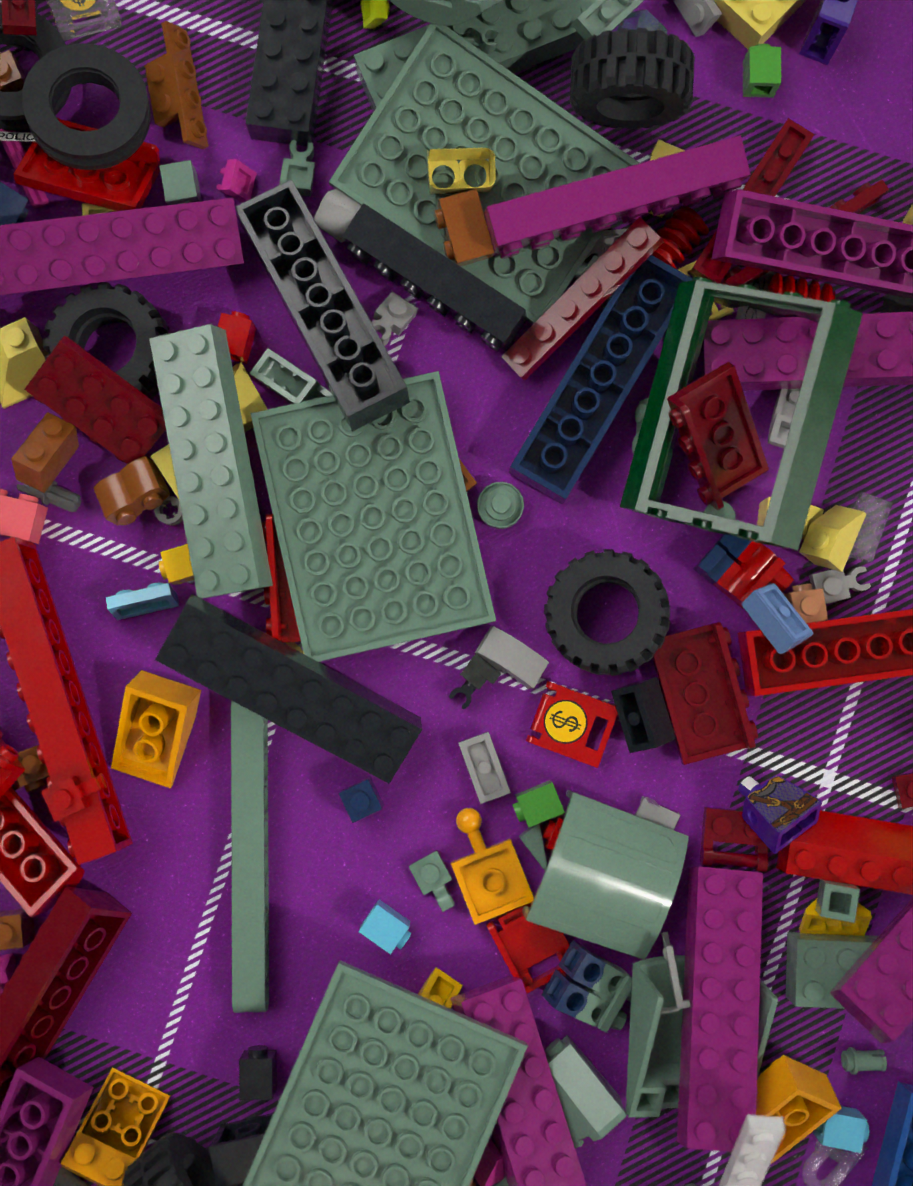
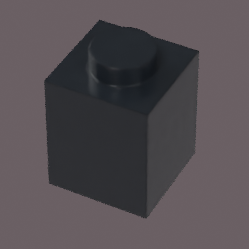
M264 1045L251 1046L248 1050H244L239 1059V1100L273 1099L277 1090L276 1050H268V1047Z

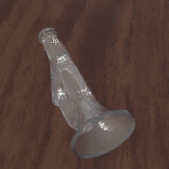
M818 1140L815 1145V1151L809 1156L803 1166L802 1176L806 1186H838L869 1148L863 1143L861 1153L846 1152L842 1149L824 1146ZM827 1157L838 1162L824 1180L817 1179L816 1171Z

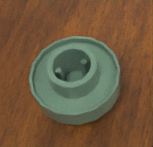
M505 482L492 483L480 493L477 502L478 514L489 527L507 529L515 525L521 518L524 509L523 497L520 491L512 484Z

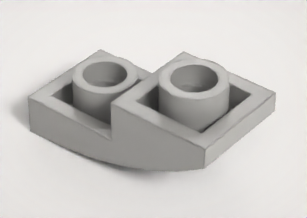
M494 626L489 628L475 651L477 655L495 669L506 671L527 689H532L536 686L549 663L534 650Z

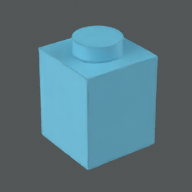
M379 899L361 924L358 932L391 954L395 947L401 950L411 935V932L408 931L410 920Z
M841 1106V1110L813 1131L815 1137L824 1146L858 1153L862 1152L863 1142L866 1143L869 1137L867 1119L857 1109Z

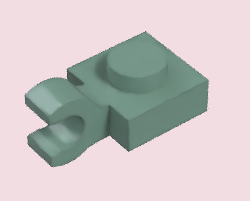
M438 850L408 866L423 895L433 891L443 912L454 906L455 902L445 886V883L451 881L452 877Z

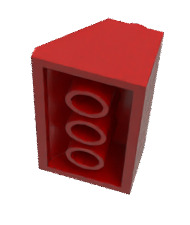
M820 810L818 822L778 852L776 868L787 874L913 895V826Z

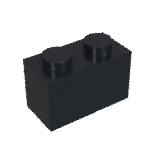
M657 677L630 683L611 691L629 753L657 748L676 739Z

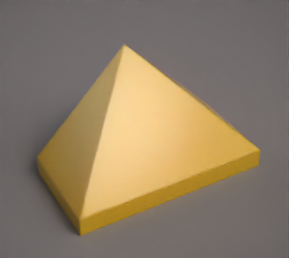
M816 898L805 909L799 927L800 933L865 936L872 915L868 909L858 903L855 923L821 917L815 910Z

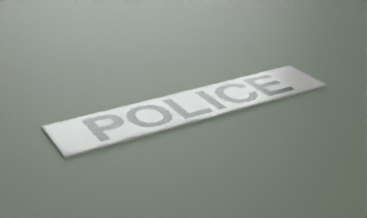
M0 131V141L36 142L32 133Z

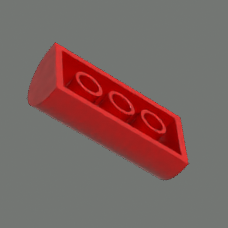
M11 786L0 798V882L27 914L33 917L52 908L65 887L75 888L84 875V869L78 865L66 848Z

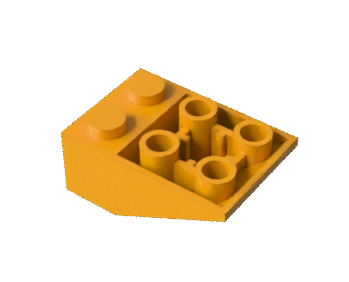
M112 1067L64 1156L61 1166L99 1186H123L122 1182L125 1171L129 1165L144 1153L170 1095Z

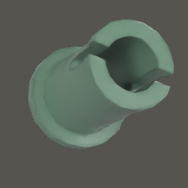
M849 1047L847 1051H842L841 1054L844 1071H849L852 1075H856L858 1071H885L887 1060L883 1049L856 1051L853 1047Z

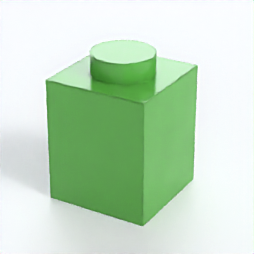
M769 44L750 46L743 60V97H774L781 85V47H771Z
M551 780L515 794L518 802L512 804L519 822L526 820L528 827L565 813Z

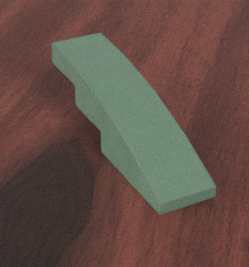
M267 348L250 372L254 378L290 404L332 395L317 380L269 348Z

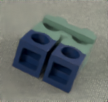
M572 940L558 965L565 973L556 969L541 995L554 1009L587 1024L596 1026L606 1033L609 1028L621 1030L627 1020V1014L621 1010V1007L625 1000L631 1002L632 976L621 967Z

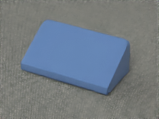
M775 583L754 590L742 603L743 608L779 654L789 651L814 634Z

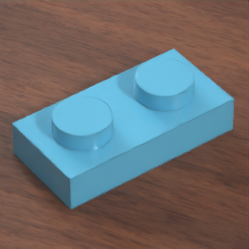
M153 583L144 589L136 591L122 590L114 596L106 597L107 609L117 620L179 606L178 595L169 583Z

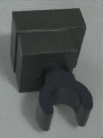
M475 654L460 674L467 681L462 687L453 689L449 698L452 699L456 693H464L466 695V702L462 705V709H466L471 703L473 692L476 689L479 690L486 680L493 684L501 675V672Z

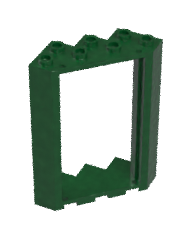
M694 277L693 281L680 282L620 508L673 523L690 525L714 533L735 536L760 544L798 550L863 313L850 309L851 304L842 300L826 302L803 298L802 295L794 292L778 294L760 291L753 286L739 284L736 287L713 283V281L702 277ZM713 302L729 308L749 306L774 316L795 314L818 323L763 527L660 503L679 432L668 416V412L671 409L667 397L692 383Z

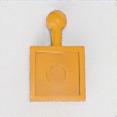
M465 808L458 813L456 824L460 831L468 835L474 853L452 861L451 866L474 925L533 902L534 897L511 839L486 848L479 830L482 823L481 815L473 808Z

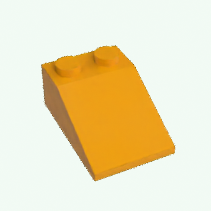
M141 670L125 687L111 768L171 788L196 718L201 690Z
M785 1055L774 1060L771 1066L763 1071L757 1079L756 1115L783 1117L785 1132L771 1164L842 1109L826 1074Z

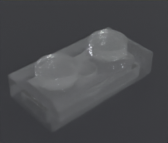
M864 492L858 495L854 509L864 511L866 516L849 555L850 557L866 563L873 562L893 504L892 502Z

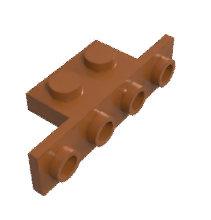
M164 21L161 24L167 53L144 65L154 121L156 125L166 127L179 120L183 142L204 150L209 147L207 128L202 113L201 97L196 81V69L190 49V38L185 29Z

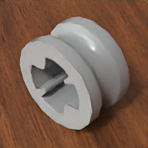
M168 496L162 505L154 510L158 520L167 525L174 526L183 521L180 501L174 496ZM168 503L178 508V513H173L175 517L171 519L168 515L163 514V508H168L166 506Z

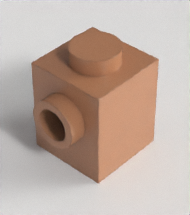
M812 584L792 586L793 592L783 594L806 623L828 620L823 588L813 589Z

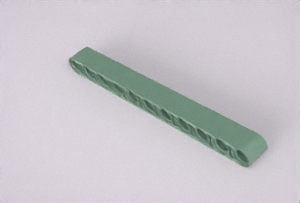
M231 701L233 1012H267L269 1006L268 720Z

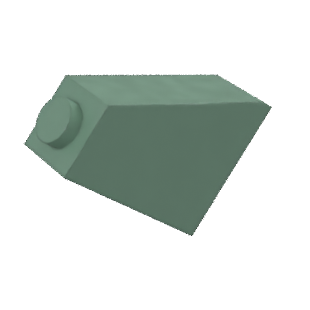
M568 1035L562 1040L557 1038L548 1045L545 1055L575 1149L583 1145L584 1141L582 1139L590 1137L593 1142L602 1139L627 1116L619 1094Z

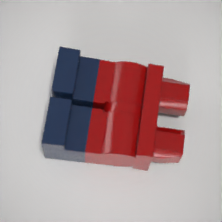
M725 534L721 536L715 543V546L708 551L694 568L697 573L727 597L735 601L742 609H744L742 606L743 601L754 590L767 586L768 583H775L783 593L794 581L791 575L783 568L786 562L777 557L768 547L760 543Z

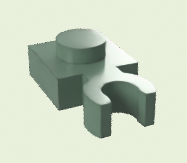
M296 140L291 141V159H283L279 183L281 185L292 179L299 194L310 197L315 174V162H310L314 156L313 143L308 142L307 150L299 152L297 151Z

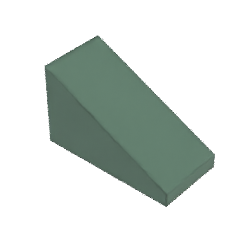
M537 824L529 827L519 837L542 868L546 870L547 862L540 825Z

